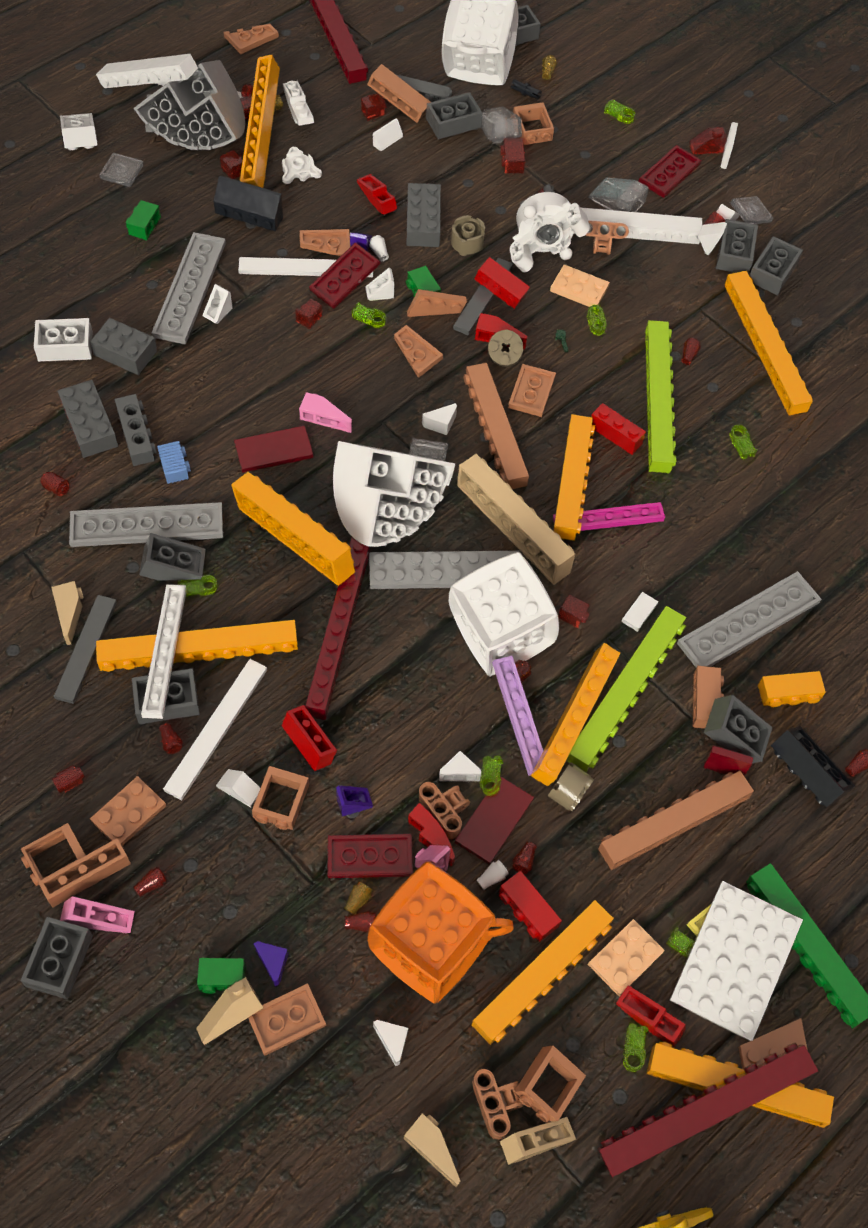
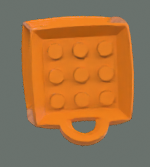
M425 862L402 884L375 918L368 931V945L379 960L398 978L417 993L436 1004L465 975L492 937L508 934L513 931L514 927L513 921L509 919L495 918L494 913L455 878L431 862Z

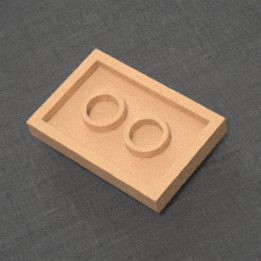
M564 264L551 285L550 291L596 309L606 293L610 282Z
M633 919L588 965L620 996L626 987L630 986L649 968L665 950Z

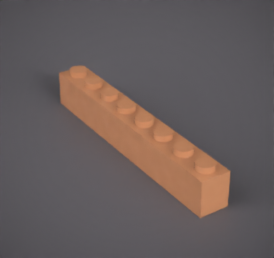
M487 363L466 367L464 382L465 385L469 386V396L474 400V410L479 414L480 426L484 427V437L486 441H489V451L491 455H494L495 468L499 469L500 478L505 483H508L512 489L527 486L529 475Z
M741 771L735 774L730 772L722 778L723 780L719 782L712 781L706 785V789L702 791L697 789L684 800L682 798L677 799L671 804V807L667 809L662 807L649 818L647 816L642 817L636 822V825L632 827L627 825L614 836L612 834L607 835L601 840L598 850L609 868L613 870L744 802L751 797L754 790Z

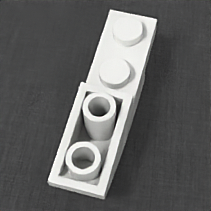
M298 81L283 83L285 96L295 123H298L299 126L314 123L313 115L306 103L305 95Z

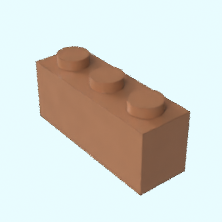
M697 665L693 674V727L705 729L714 700L724 697V694L721 693V687L724 684L721 668Z

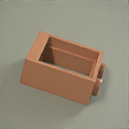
M544 103L513 108L512 120L522 145L553 140L554 127ZM534 120L541 121L543 129L525 131L522 123Z
M269 766L252 809L253 818L262 824H267L268 822L275 824L277 828L287 830V828L293 830L309 787V778ZM271 782L298 790L289 816L261 808Z
M68 823L21 848L24 856L20 858L26 869L30 867L33 871L30 877L35 886H38V882L44 879L33 859L39 853L67 839L77 860L86 856Z
M554 1046L542 1047L514 1092L520 1097L519 1100L522 1104L531 1107L537 1112L536 1116L543 1122L559 1121L586 1075ZM548 1064L568 1081L552 1108L532 1091V1088Z

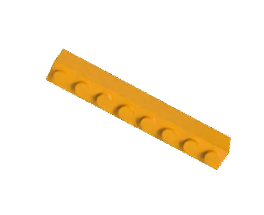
M571 414L553 532L559 534L561 539L575 541L576 533L580 534L581 523L578 522V519H582L584 509L580 508V505H584L585 494L582 493V490L586 491L587 480L584 479V476L588 477L589 466L586 463H590L591 452H588V449H592L593 439L590 436L594 435L595 425H592V417Z
M605 643L595 651L530 775L531 777L546 786H549L557 779L620 652Z
M594 900L473 1020L472 1026L490 1045L494 1041L499 1043L507 1034L505 1030L510 1025L515 1027L523 1018L521 1014L526 1009L528 1012L531 1011L538 1003L536 999L541 994L543 996L547 995L553 988L551 984L556 979L559 981L563 979L568 973L566 969L571 964L575 966L583 958L581 954L586 949L590 951L598 943L596 939L601 934L605 936L612 929L611 923L614 918Z
M666 1042L656 1043L652 1047L647 1069L648 1075L703 1091L704 1088L712 1084L719 1086L725 1083L723 1079L735 1073L736 1076L745 1073L735 1063L725 1062L724 1064L717 1062L715 1057L709 1055L697 1056L694 1055L692 1050L685 1048L681 1050L674 1049L671 1044ZM796 1082L752 1106L824 1128L830 1125L834 1097L827 1095L825 1090L817 1088L810 1090L805 1088L804 1084Z

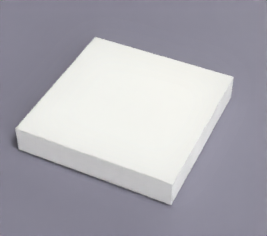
M731 123L724 147L721 168L727 169L738 123Z

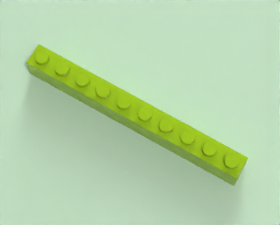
M648 320L645 330L649 472L670 473L672 466L676 465V455H673L676 447V441H673L675 426H672L675 413L672 412L674 398L671 397L674 385L671 383L673 370H670L673 357L670 356L672 342H669L672 330L669 329V322Z
M668 606L664 608L578 736L566 759L567 762L573 763L585 772L590 767L592 769L595 767L599 760L598 754L600 752L604 753L609 745L607 740L609 737L614 738L619 730L617 725L620 721L623 723L629 714L627 712L628 708L635 706L639 699L637 697L638 693L645 691L649 684L646 681L649 677L653 678L658 670L657 664L664 662L668 655L665 652L668 648L671 650L677 641L675 637L677 634L681 636L686 628V625H684L685 616Z

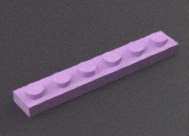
M513 656L496 659L492 664L528 776H530L543 753V748Z

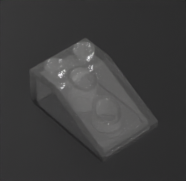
M505 107L481 110V128L487 139L493 143H501L502 140L514 141L516 138L522 137L521 117Z
M606 177L588 198L609 210L636 212L646 202L649 187L636 180Z

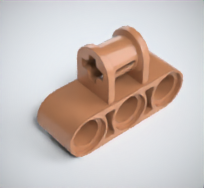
M588 221L592 226V230L585 236L594 237L593 254L601 252L610 255L612 238H625L629 233V229L623 223ZM602 225L608 227V232L605 235L600 232ZM619 226H622L625 229V232L622 236H619L616 233V230Z
M425 782L419 788L420 804L438 821L448 839L457 838L462 828V821L458 813L467 808L470 801L461 794L459 786H454L442 794L434 783ZM431 792L433 796L426 797L423 793ZM443 808L445 812L437 813L435 809ZM454 824L457 826V829L451 830L447 825Z
M481 1069L475 1074L472 1086L489 1135L493 1139L500 1140L507 1135L511 1127L507 1113L525 1105L520 1102V1097L514 1092L519 1085L518 1082L498 1087L492 1072L487 1069ZM481 1076L486 1077L489 1085L482 1087L478 1084L477 1079ZM493 1099L497 1103V1108L494 1110L488 1109L485 1101ZM494 1122H502L505 1126V1131L503 1133L496 1132L493 1128Z

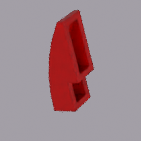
M371 174L357 179V183L365 196L382 215L397 209L396 199L387 192L385 184Z
M418 803L408 815V823L421 832L419 834V841L427 848L430 845L448 846L451 849L448 864L452 866L455 855L446 833L432 814Z
M629 985L616 1002V1005L660 1040L671 1044L672 1048L676 1046L685 1032V1024L667 1013L666 1008Z

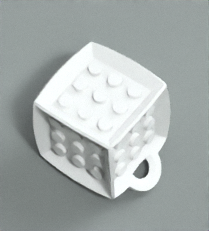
M516 0L450 1L442 39V62L447 76L479 84H505L516 44L518 28V6Z
M520 552L490 562L451 585L449 591L451 612L469 649L487 675L492 676L496 674L492 664L496 659L513 656L515 665H518L555 643L559 633L558 614L542 582Z

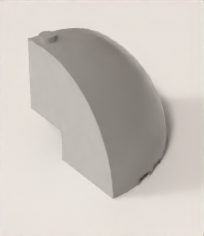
M220 60L200 63L197 65L198 69L188 80L168 82L134 107V110L142 121L155 131L154 133L161 135L167 139L166 141L174 145H180L187 149L211 150L237 140L243 135L245 129L244 110L237 90Z

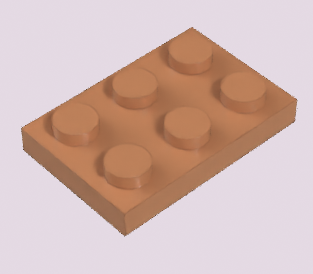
M522 364L508 408L542 417L556 373Z
M137 776L95 813L90 820L110 841L117 838L121 846H123L164 809L166 803Z
M308 984L263 1004L261 1010L248 1017L264 1056L326 1026Z

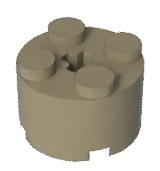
M468 215L461 216L454 221L451 244L458 251L459 255L466 256L483 249L484 223L479 218L473 219Z
M498 331L489 341V355L492 361L499 366H513L522 357L523 342L519 335L513 331ZM503 345L510 346L508 353L507 351L502 352Z
M570 762L548 794V797L565 809L573 811L594 779Z

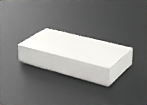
M642 592L621 622L638 632L657 606L658 601Z

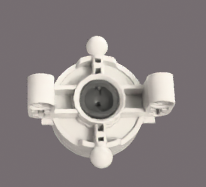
M550 184L543 188L544 192L523 200L517 212L516 221L519 233L513 237L515 241L510 246L512 262L523 273L528 272L532 268V253L535 251H551L552 254L559 253L563 260L570 259L572 257V250L568 246L571 244L574 232L578 237H582L590 229L587 215L577 203L571 204L564 196L555 193L553 185L550 187Z

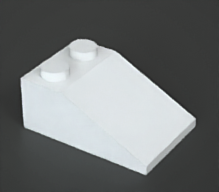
M92 113L60 116L65 148L76 150L78 147L90 149L97 146Z

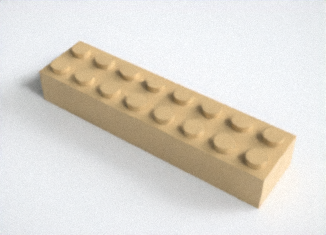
M475 454L459 465L457 486L553 585L571 573L575 557L574 550L562 541L559 534L554 533L549 528L546 521L541 520L537 516L535 510L529 507L523 498L517 495L511 486L505 483L499 474L488 466L483 458Z

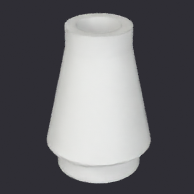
M380 235L372 237L369 241L370 248L380 261L387 260L389 255L385 239Z
M498 860L491 863L477 879V882L485 890L487 887L506 879L505 876L509 873Z

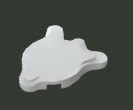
M291 147L286 154L287 157L282 160L284 171L282 181L285 184L291 183L294 178L305 181L309 177L320 178L322 176V171L314 165V160L310 154L308 156L304 155L303 151L297 147Z

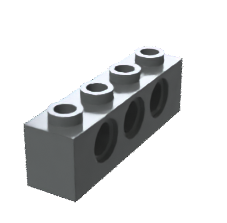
M136 394L116 398L115 403L133 466L155 461L153 454L156 453L154 442L150 443L149 439H152L150 428L146 429L145 425H148L146 415L141 413V411H144L142 401L137 400Z

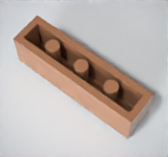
M382 64L372 73L367 84L416 123L426 114L427 103H431Z
M116 838L38 883L53 908L131 863L119 840Z

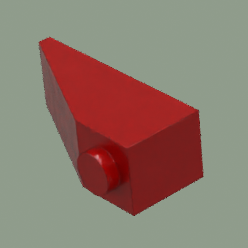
M480 313L475 340L489 343L491 337L498 331L510 330L519 335L523 342V350H525L527 335L497 316Z

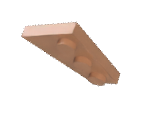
M271 24L254 26L251 30L246 31L237 29L235 33L224 32L226 40L240 54L279 37L278 31Z
M349 229L300 230V248L341 256L350 248Z
M418 289L407 310V316L461 313L467 300L465 296Z
M407 325L394 334L396 343L418 378L443 359V354Z
M801 1018L753 1041L740 1045L738 1048L742 1069L753 1063H756L757 1066L764 1063L763 1058L770 1054L776 1053L778 1056L784 1053L785 1050L783 1048L795 1042L797 1045H805L807 1048Z

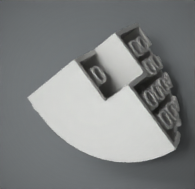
M338 441L333 472V490L336 508L344 527L355 540L366 546H385L387 543L399 542L406 535L410 536L419 529L418 526L423 521H427L433 515L436 504L444 498L442 493L446 485L449 486L455 463Z

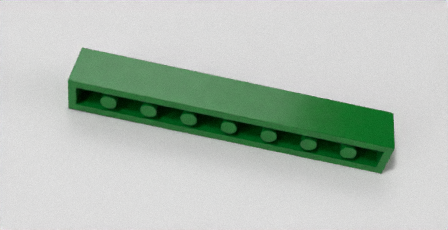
M770 863L751 875L746 883L752 895L803 919L791 949L798 953L801 963L811 971L816 984L827 993L829 1002L840 1011L842 1020L853 1029L868 1019V994Z

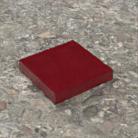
M713 746L704 761L703 768L722 774L730 772L735 774L741 771L745 776L752 765L753 757Z

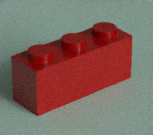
M490 257L479 268L474 278L479 284L486 287L514 309L522 301L530 288Z
M602 403L592 413V425H595L594 430L631 455L643 444L646 431Z
M302 705L287 711L282 727L312 769L317 771L331 765L337 749L306 707Z
M521 871L501 885L499 890L501 900L506 905L509 904L512 907L514 916L518 921L525 923L527 931L532 938H537L541 942L560 926L562 920Z

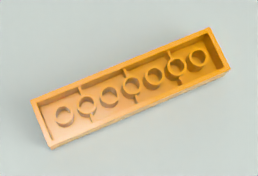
M247 472L231 484L238 508L337 586L355 573L350 546L346 542L342 543L338 540L334 533H329L325 530L322 524L313 521L307 513L301 512L294 503H289L282 494H277L270 485H265L258 476H253Z

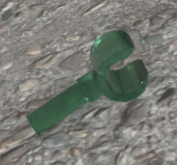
M557 329L555 339L561 340L564 352H568L566 331Z

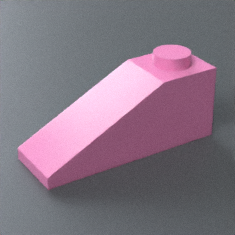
M306 392L299 408L300 420L352 432L351 418L323 396Z
M430 845L426 850L423 848L415 856V867L418 869L425 862H431L443 871H446L448 869L451 849L448 846Z
M72 896L64 902L60 921L93 930L130 933L135 911Z

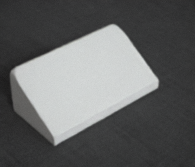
M398 119L392 120L373 133V146L379 151L384 150L403 137Z

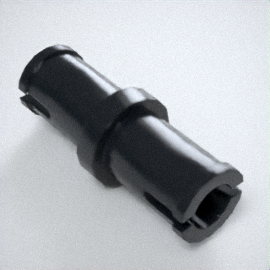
M516 79L512 81L511 84H514V86L511 85V89L536 100H539L541 95H538L542 94L541 90Z

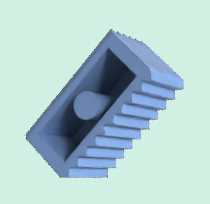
M179 441L158 445V452L167 483L187 480L189 478L188 472L191 470L189 462L184 461V457H187L184 446L180 447Z

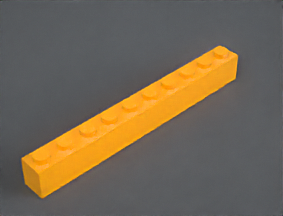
M272 55L259 57L257 60L240 176L241 182L261 188L264 187L280 71Z
M747 271L728 274L724 286L788 416L808 412L812 404V396L808 393L805 382L801 379L798 368L795 367L784 341L781 340L778 329L774 326L772 317L768 314L765 303L762 302L752 278L748 275Z
M295 620L179 632L173 664L177 662L192 663L196 660L211 661L215 658L230 659L234 656L249 657L254 654H272L280 651L291 652L298 650ZM156 635L96 641L97 664L100 671L110 672L114 669H133L140 666L150 667Z

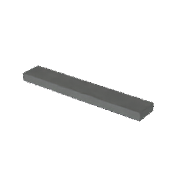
M501 258L496 260L502 267L509 272L511 271L513 263ZM480 284L455 322L453 329L469 336L478 322L480 313L485 311L494 294Z
M97 595L54 694L56 700L75 703L95 656L96 641L101 640L117 604L116 599Z

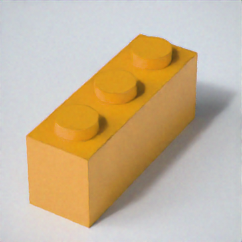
M820 671L763 676L758 684L763 706L798 705L801 702L813 704L819 702L826 693Z

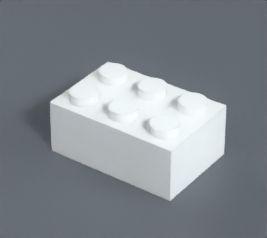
M89 318L35 320L34 350L38 362L92 359L90 341L93 338V331Z

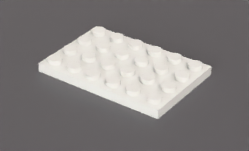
M722 881L669 1001L749 1041H753L803 919Z

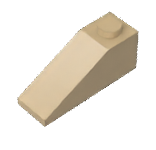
M75 581L51 587L67 645L72 644L82 609L80 599L84 598L81 587L77 588Z
M246 977L224 991L196 1028L204 1045L263 1008L256 992Z
M422 1113L406 1132L404 1140L457 1187L460 1183V1178L442 1133L437 1127L439 1123L431 1115L426 1117Z
M565 1117L556 1122H549L514 1133L500 1141L509 1165L572 1142L576 1138L568 1117Z

